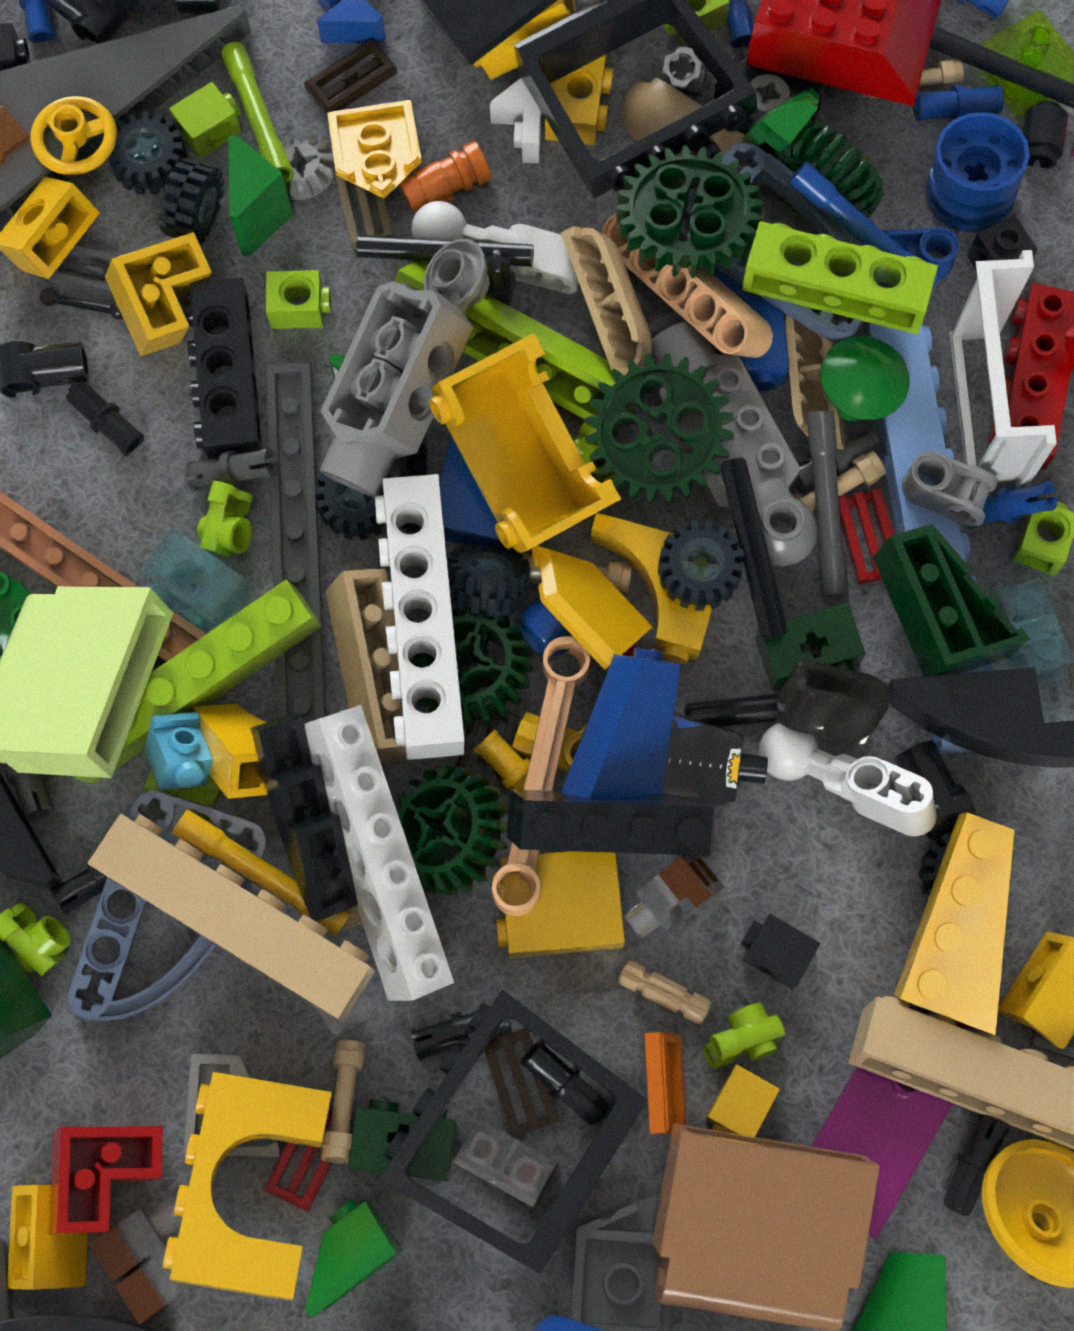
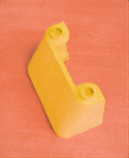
M535 333L438 382L432 387L433 397L429 399V406L434 417L440 424H446L498 522L495 524V530L499 540L507 549L513 547L519 553L532 549L621 500L611 479L600 483L590 474L596 470L593 461L587 464L584 463L543 384L549 379L546 371L540 374L537 373L536 360L543 356L545 352Z

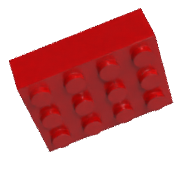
M762 0L754 22L745 65L914 106L941 0Z

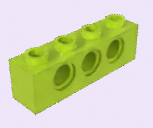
M759 221L745 269L742 291L918 335L926 314L938 265L927 263L915 256L903 257L883 252L871 245L859 246L838 241L826 234L814 235L794 230L782 223L770 224ZM789 261H798L803 265H792ZM832 272H842L847 276L840 277L833 274ZM877 283H886L892 288H884Z

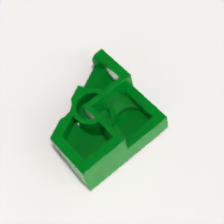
M810 88L787 98L764 114L741 139L758 147L766 142L779 153L792 143L818 109L817 104L819 103L817 98L820 94L813 88Z
M889 1252L875 1286L862 1307L863 1310L853 1331H946L945 1255Z

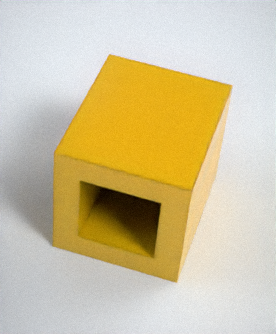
M736 1064L732 1067L705 1119L714 1124L712 1130L755 1137L780 1089Z

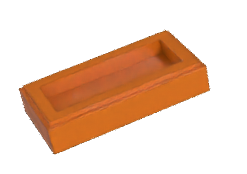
M664 1032L644 1033L650 1134H671L673 1123L687 1125L682 1037L679 1034Z

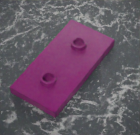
M856 1067L811 1147L865 1155L880 1166L868 1234L871 1238L877 1239L953 1103Z

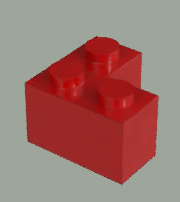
M163 1126L60 1127L53 1131L49 1235L100 1234L109 1232L110 1183L153 1181L162 1178Z

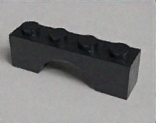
M510 789L506 837L520 850L710 856L714 807L696 797L649 795L648 798L640 800H603L574 796L559 791Z

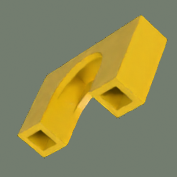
M218 1072L212 1073L210 1085L201 1083L195 1114L204 1115L200 1135L190 1134L185 1156V1164L193 1165L189 1186H179L174 1209V1216L182 1217L178 1238L169 1236L163 1261V1268L171 1269L170 1280L172 1282L293 1301L303 1246L247 1237L232 1230L222 1221L215 1210L212 1197L213 1181L217 1169L224 1158L235 1148L246 1142L269 1139L321 1148L332 1092Z

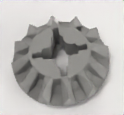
M312 136L304 142L295 138L293 145L285 148L294 171L293 178L285 184L289 199H308L318 195L329 186L336 171L333 152L326 142L320 143ZM302 158L307 163L305 164V171H303V178L296 170L298 162H300L299 159Z

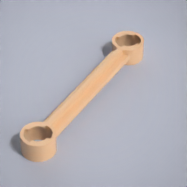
M562 636L552 640L544 650L543 672L548 682L524 790L553 791L575 687L582 684L587 678L590 666V654L571 636ZM570 649L569 654L575 656L579 661L580 671L573 676H560L553 672L552 663L549 661L550 657L559 650ZM514 843L511 844L507 865L497 871L492 881L494 903L503 913L510 916H522L531 912L538 904L541 885L535 870L540 850H520ZM513 873H519V878L528 883L532 896L528 902L518 906L507 904L502 897V889L498 887L504 877Z

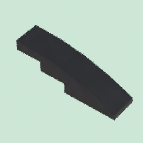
M291 714L250 728L276 825L311 919L317 922L357 906L358 901L340 817L338 814L330 811L321 766L312 763L303 717Z

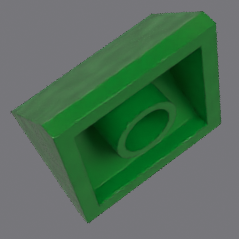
M229 136V216L242 256L252 255L293 215L282 172L241 138Z

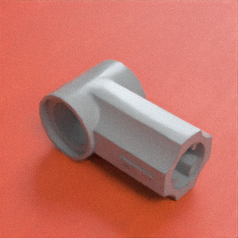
M678 46L676 50L666 49L661 80L679 91L701 95L707 68L692 48Z

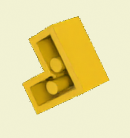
M194 232L111 259L105 279L140 357L182 342L189 328V324L177 299L191 294L190 283L208 281L212 273Z

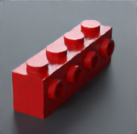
M1032 283L1025 298L1019 297L1014 306L1011 323L1018 325L1016 337L1010 336L1003 360L1004 363L1011 364L1009 377H1005L1011 427L1054 425L1056 442L1058 444L1072 368L1069 354L1065 348L1064 335L1074 325V291ZM994 418L989 431L988 443H991L996 435ZM1057 444L1040 469H1047L1056 455Z

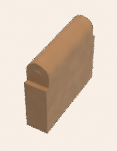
M673 1123L652 1244L660 1256L655 1286L656 1302L658 1304L819 1330L839 1331L845 1316L849 1287L857 1289L860 1287L880 1166L865 1155Z

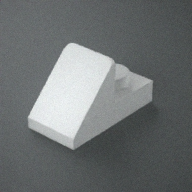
M520 78L491 101L490 121L491 124L514 125V148H522V163H539L542 112Z

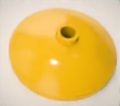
M1030 1139L1010 1144L993 1158L984 1174L982 1204L987 1223L1004 1252L1024 1271L1043 1282L1060 1287L1074 1288V1152L1059 1144L1045 1140Z

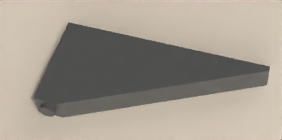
M241 5L0 71V232L44 176L62 181H67L73 176L59 174L46 168L36 158L32 150L30 141L31 128L37 115L47 105L61 98L81 96L101 103L111 113L115 123L121 119L127 125L130 123L127 115L135 113L137 120L142 119V111L153 112L222 56L221 51L225 45L231 42H240L251 33L246 10ZM81 110L87 122L97 119L94 114ZM47 126L44 132L45 147L53 157L61 160L63 145L55 137L52 129ZM104 132L87 138L86 143L78 149L76 161L86 159L97 151L103 141Z

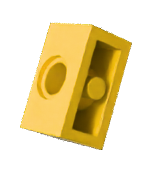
M606 54L550 83L583 143L587 145H595L597 131L605 132L608 106L601 105L602 94L610 95L613 78V68H606ZM584 95L586 98L578 99L572 96ZM545 119V140L559 141Z
M44 176L0 232V250L22 271L50 279L100 212L73 183Z

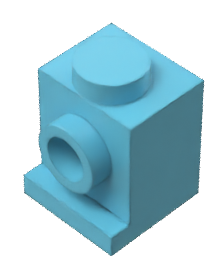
M198 712L152 716L144 750L160 790L206 786L213 758L199 727L201 718Z

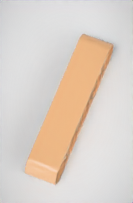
M617 214L612 215L605 222L602 233L608 236L617 246L625 266L719 351L730 355L759 358L769 350L773 338L771 326L716 276H710L704 267L697 268L695 278H691L688 268H681L679 274L673 277L671 272L672 266L667 264L660 271H654V258L641 263L639 262L640 249L628 251L627 237H620L619 235L620 223L616 222Z

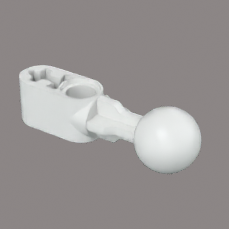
M433 201L425 204L416 212L411 226L412 238L471 239L472 241L533 244V266H511L516 281L570 295L577 291L579 282L560 234L525 224H515L510 229L494 225L485 229L466 224L460 210L444 201Z
M785 721L775 724L761 738L759 755L768 757L767 772L773 777L780 780L793 781L810 775L821 780L825 790L852 802L854 809L859 814L908 836L926 834L934 827L937 814L933 790L925 778L877 757L866 756L856 759L847 754L833 756L818 749V743L813 733L807 727L797 722ZM870 784L879 785L876 788L870 790L862 789L863 787Z

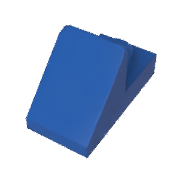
M318 0L320 6L327 12L317 22L321 43L364 44L373 38L377 44H380L386 39L383 17L366 0Z

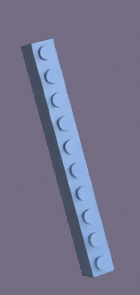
M865 322L862 336L877 338L892 346L903 358L910 378L909 391L902 405L889 416L877 419L896 534L933 524L966 562L970 558V542L967 533H961L959 523L943 514L913 504L908 501L902 490L904 476L915 459L922 453L933 451L954 459L952 449H946L943 434L947 431V417L944 407H938L936 393L939 391V373L936 366H930L928 352H931L932 349L930 327L928 325L923 326L922 322L919 334L917 335ZM924 472L918 473L923 483L931 486L936 485V481L931 475ZM991 664L963 673L993 671ZM931 733V738L940 755L971 752Z

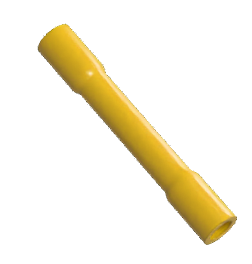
M187 809L172 831L173 835L192 845L205 855L216 858L295 908L301 916L304 914L311 918L295 879L228 838L222 830L191 810ZM345 910L319 920L317 923L328 929L327 932L336 937L351 912Z

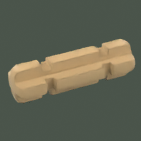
M633 960L625 964L619 976L620 985L633 992L636 989L642 991L641 996L675 1013L677 1010L683 1012L682 1017L696 1024H701L704 1021L711 1007V1002L708 998L696 992L693 995L687 993L688 988L654 971L652 974L646 972L647 967Z

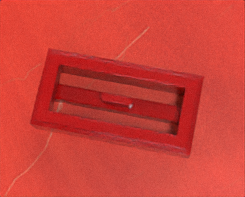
M880 488L871 489V492L863 494V491L857 492L852 497L847 498L846 495L839 496L841 526L858 585L882 580L873 556L879 550L867 503L872 502L883 544L890 536L894 535ZM856 506L874 569L872 572H867L849 507Z
M328 1109L324 1132L327 1131L331 1122V1109ZM287 1142L264 1191L309 1212L332 1163L321 1160L304 1197H301L296 1193L318 1147L307 1146L286 1190L278 1185L298 1144Z

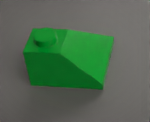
M352 1199L329 1217L334 1225L323 1233L305 1307L310 1318L326 1311L403 1251L369 1201H364L358 1206L354 1199Z

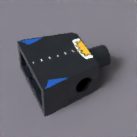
M674 713L662 795L696 797L705 803L735 802L738 781L756 784L765 783L768 757L742 753L744 736L739 732Z

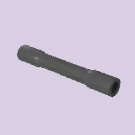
M834 410L806 413L809 452L813 462L820 546L818 562L821 595L849 593L838 497Z

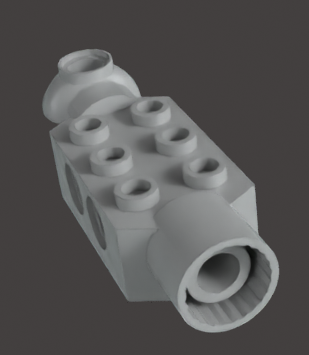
M456 239L445 244L435 253L426 268L423 279L424 290H413L405 283H396L394 281L376 288L320 411L335 436L319 472L349 488L375 497L379 496L383 487V478H387L395 459L417 453L434 416L429 406V399L433 397L432 387L453 374L473 330L472 324L465 315L468 306L475 305L481 301L489 288L487 260L478 243L471 239Z
M687 321L665 329L652 339V358L655 365H661L665 353H670L673 366L675 367L679 365L684 357H687L690 361V373H693L703 365L706 369V375L703 380L704 384L712 379H718L720 386L713 396L727 394L730 401L725 407L720 409V412H731L734 415V421L723 425L722 428L732 431L735 437L734 440L721 442V446L729 451L730 457H716L714 462L720 469L721 464L726 460L740 457L746 460L771 564L784 567L800 562L810 554L816 544L818 527L814 514L803 502L794 498L791 494L801 469L740 357L736 355H717L712 344ZM660 388L658 391L656 407L660 406L667 397V391L663 388ZM697 413L687 414L680 422V430L686 434L697 433L703 427L704 418ZM665 420L662 424L671 441L685 453L691 454L693 448L673 436L666 425L667 420ZM706 471L703 476L706 480L707 488H702L695 481L693 483L714 522L717 524L734 525L722 473L716 475ZM776 520L785 521L791 526L792 531L785 534L778 533L771 527L770 523Z

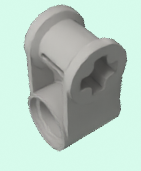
M930 451L922 453L915 459L902 480V490L908 501L915 505H920L943 514L963 525L980 526L985 519L983 508L988 494L996 489L998 479L991 472L983 468L969 466L946 457L941 453ZM918 473H928L935 479L936 485L931 486L923 483Z

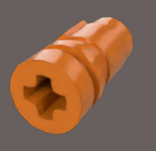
M475 140L461 146V152L458 153L456 149L448 152V158L439 162H433L414 171L412 175L407 176L399 184L412 212L419 210L429 202H449L455 199L453 193L461 189L467 192L473 189L474 183L480 186L492 180L488 164Z

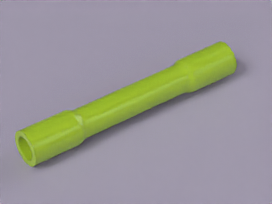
M240 42L228 43L223 47L221 55L231 82L238 91L259 147L258 152L282 172L286 184L293 178L294 171L283 143L278 139L257 85L256 74L244 44Z

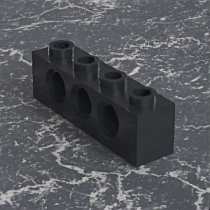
M243 277L190 283L191 300L184 301V312L189 327H193L194 340L187 341V350L191 367H197L198 380L191 381L190 383L194 408L200 407L201 421L194 422L196 446L198 449L204 448L208 459L219 458L223 452L235 451L238 454L262 450L249 296ZM216 327H228L225 332L219 335L210 334ZM221 366L232 367L224 375H213L214 371ZM225 406L235 407V410L228 416H216L217 412Z

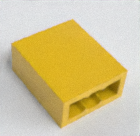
M566 851L539 854L535 870L541 885L538 904L531 912L525 915L510 916L505 914L506 918L496 919L499 948L508 947L510 959L624 948L625 939L616 853ZM501 857L502 868L507 865L508 857ZM497 871L492 872L493 878ZM519 873L507 875L498 885L502 889L504 901L511 906L525 904L532 897L530 886L525 880L519 878Z

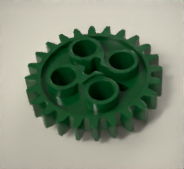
M683 146L681 156L676 157L669 148H666L665 159L662 161L650 154L648 156V168L636 164L634 166V177L625 176L624 190H619L616 222L620 223L619 235L620 237H627L628 251L640 249L639 262L643 263L654 258V271L657 272L666 264L671 265L673 277L679 274L681 268H688L691 278H695L697 268L704 267L706 272L712 276L714 275L715 263L730 269L732 256L739 259L745 258L746 246L752 247L759 221H762L763 201L758 200L759 186L750 185L751 173L744 172L738 174L739 162L737 160L728 165L722 164L723 152L716 154L713 159L707 158L706 147H702L697 156L691 155L688 146ZM693 182H699L696 203L693 205L688 236L686 241L681 242L679 239L682 233L683 219L687 212L691 185Z
M665 353L661 365H655L651 354H646L645 367L638 368L636 363L629 359V373L624 376L616 369L611 371L616 381L613 387L605 383H599L598 386L605 395L604 400L590 399L589 401L590 405L599 413L598 416L585 418V423L597 430V432L587 435L585 441L589 445H599L600 447L590 455V458L593 462L606 460V463L599 471L600 475L603 478H607L616 473L617 475L613 482L616 490L619 491L627 483L630 484L629 497L633 500L639 496L642 490H646L647 500L650 504H654L658 492L664 493L669 504L673 503L674 490L680 489L687 498H690L691 489L689 484L695 481L702 488H707L708 486L703 474L709 471L719 475L721 471L714 462L715 458L730 457L729 451L721 446V442L734 440L735 436L732 431L724 429L722 426L734 421V415L731 412H720V409L730 402L727 394L713 396L720 386L718 379H712L704 384L705 367L702 365L693 373H690V361L687 357H684L677 367L673 366L670 353ZM653 387H661L667 391L665 401L657 407H649L643 403L645 393ZM627 405H635L657 424H662L667 420L666 425L670 433L689 444L693 448V452L691 454L685 453L663 434L658 433L652 438L653 432L650 426L636 415L626 410ZM690 413H697L704 418L702 429L694 434H686L680 430L682 418ZM622 425H637L639 427V435L633 443L625 445L616 441V433ZM662 450H670L676 454L674 466L665 472L655 470L652 467L654 456Z

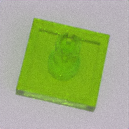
M1041 10L1034 12L979 44L1074 84V52ZM980 70L992 86L1000 85L1002 87L1004 102L1017 118L1025 115L1026 110L1038 102L1051 100Z

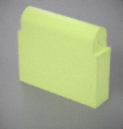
M58 586L55 594H31L26 597L0 659V763H7L18 773L112 778L173 616V612L150 587Z

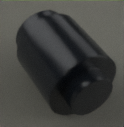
M1041 101L1028 108L1025 112L1022 133L1027 139L1030 157L1027 166H1033L1035 161L1039 160L1041 168L1051 169L1056 166L1057 160L1063 155L1069 115L1056 102Z

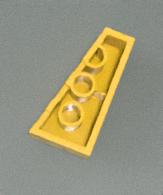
M967 812L958 815L894 996L996 1035L1015 830Z

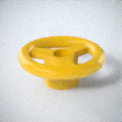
M81 96L61 98L47 105L37 115L30 133L31 147L36 158L46 168L64 175H79L96 169L109 158L117 140L116 123L111 113L101 103ZM81 110L94 114L97 119L87 122ZM47 126L52 129L55 137L63 145L61 160L53 157L45 147L44 132ZM104 132L103 141L97 151L86 159L76 161L78 149L86 143L87 138Z

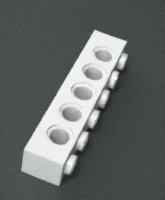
M438 474L383 478L384 495L375 496L377 524L386 523L388 537L378 539L381 567L390 566L391 582H382L384 611L394 610L395 626H386L388 655L398 654L399 671H390L392 700L402 699L403 716L394 717L396 746L406 745L407 760L464 755V732ZM407 523H414L422 528L415 534H404L399 530L402 525ZM410 566H419L426 571L424 575L418 578H409L402 573ZM423 609L430 614V617L423 622L417 623L410 621L406 615L412 610ZM418 653H427L435 661L428 667L420 668L414 666L410 659ZM428 697L436 700L439 703V707L431 713H421L414 708V704L419 699Z
M359 705L305 723L304 727L312 763L321 766L330 811L338 814L340 817L358 901L357 909L388 1001H413L454 983L362 706Z

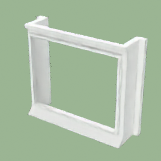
M1023 250L1019 259L975 261L977 280L954 330L949 331L964 464L969 466H976L962 340H985L996 435L978 467L991 472L998 479L996 489L989 492L988 495L996 494L1000 488L1012 486L1015 489L1029 486L1057 444L1054 425L1011 427L1000 333L1034 268L1032 250Z

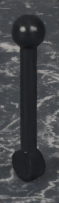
M51 288L43 289L39 295L41 302L46 306L57 303L108 313L116 320L123 319L117 303L107 305L57 295L55 290Z

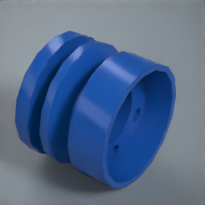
M983 112L968 113L956 118L941 131L926 184L927 204L938 220L949 228L963 232H980L1005 220L1011 214L1030 157L1028 141L1020 128L1005 117Z

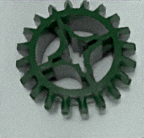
M809 120L789 146L779 153L777 151L773 153L777 160L794 173L807 161L867 218L876 210L884 195L883 181L877 175V168L870 164L869 156L864 155L858 149V144L850 142L846 134L841 135L833 126L828 125L826 127L822 121Z
M467 607L465 614L459 616L457 611L452 609L455 643L464 640L460 645L455 646L463 723L466 728L472 729L475 724V716H481L484 724L490 726L492 718L489 713L497 710L499 715L507 718L509 712L505 703L509 701L513 704H520L522 698L516 689H529L530 681L525 674L533 669L531 659L526 657L531 650L528 642L521 640L523 637L521 629L516 625L510 627L511 623L506 615L501 614L494 619V616H488L486 611H482L477 616V614L471 613V607ZM488 641L497 644L505 651L504 666L497 665L494 659L488 657ZM418 653L413 656L416 659L410 662L416 667L424 668L430 666L435 659L427 653ZM477 661L478 664H477V666L473 669V668L470 666V663ZM465 665L470 667L469 671H463L462 669ZM490 686L484 691L475 694L481 687ZM426 697L418 700L421 707L430 706L429 713L439 707V703L432 698Z
M440 766L438 772L424 770L423 782L417 779L409 780L411 793L409 795L404 793L397 795L402 805L399 811H396L423 890L433 894L440 892L445 895H456L457 890L464 892L472 891L473 880L478 882L488 881L485 868L487 866L492 868L500 866L494 856L497 850L508 849L506 843L501 841L500 838L501 834L507 832L508 823L501 821V819L509 812V809L506 808L505 804L498 802L502 796L499 790L490 786L488 778L478 773L474 774L472 770L465 767H457L455 769L451 766ZM461 851L454 859H452V857L457 852Z

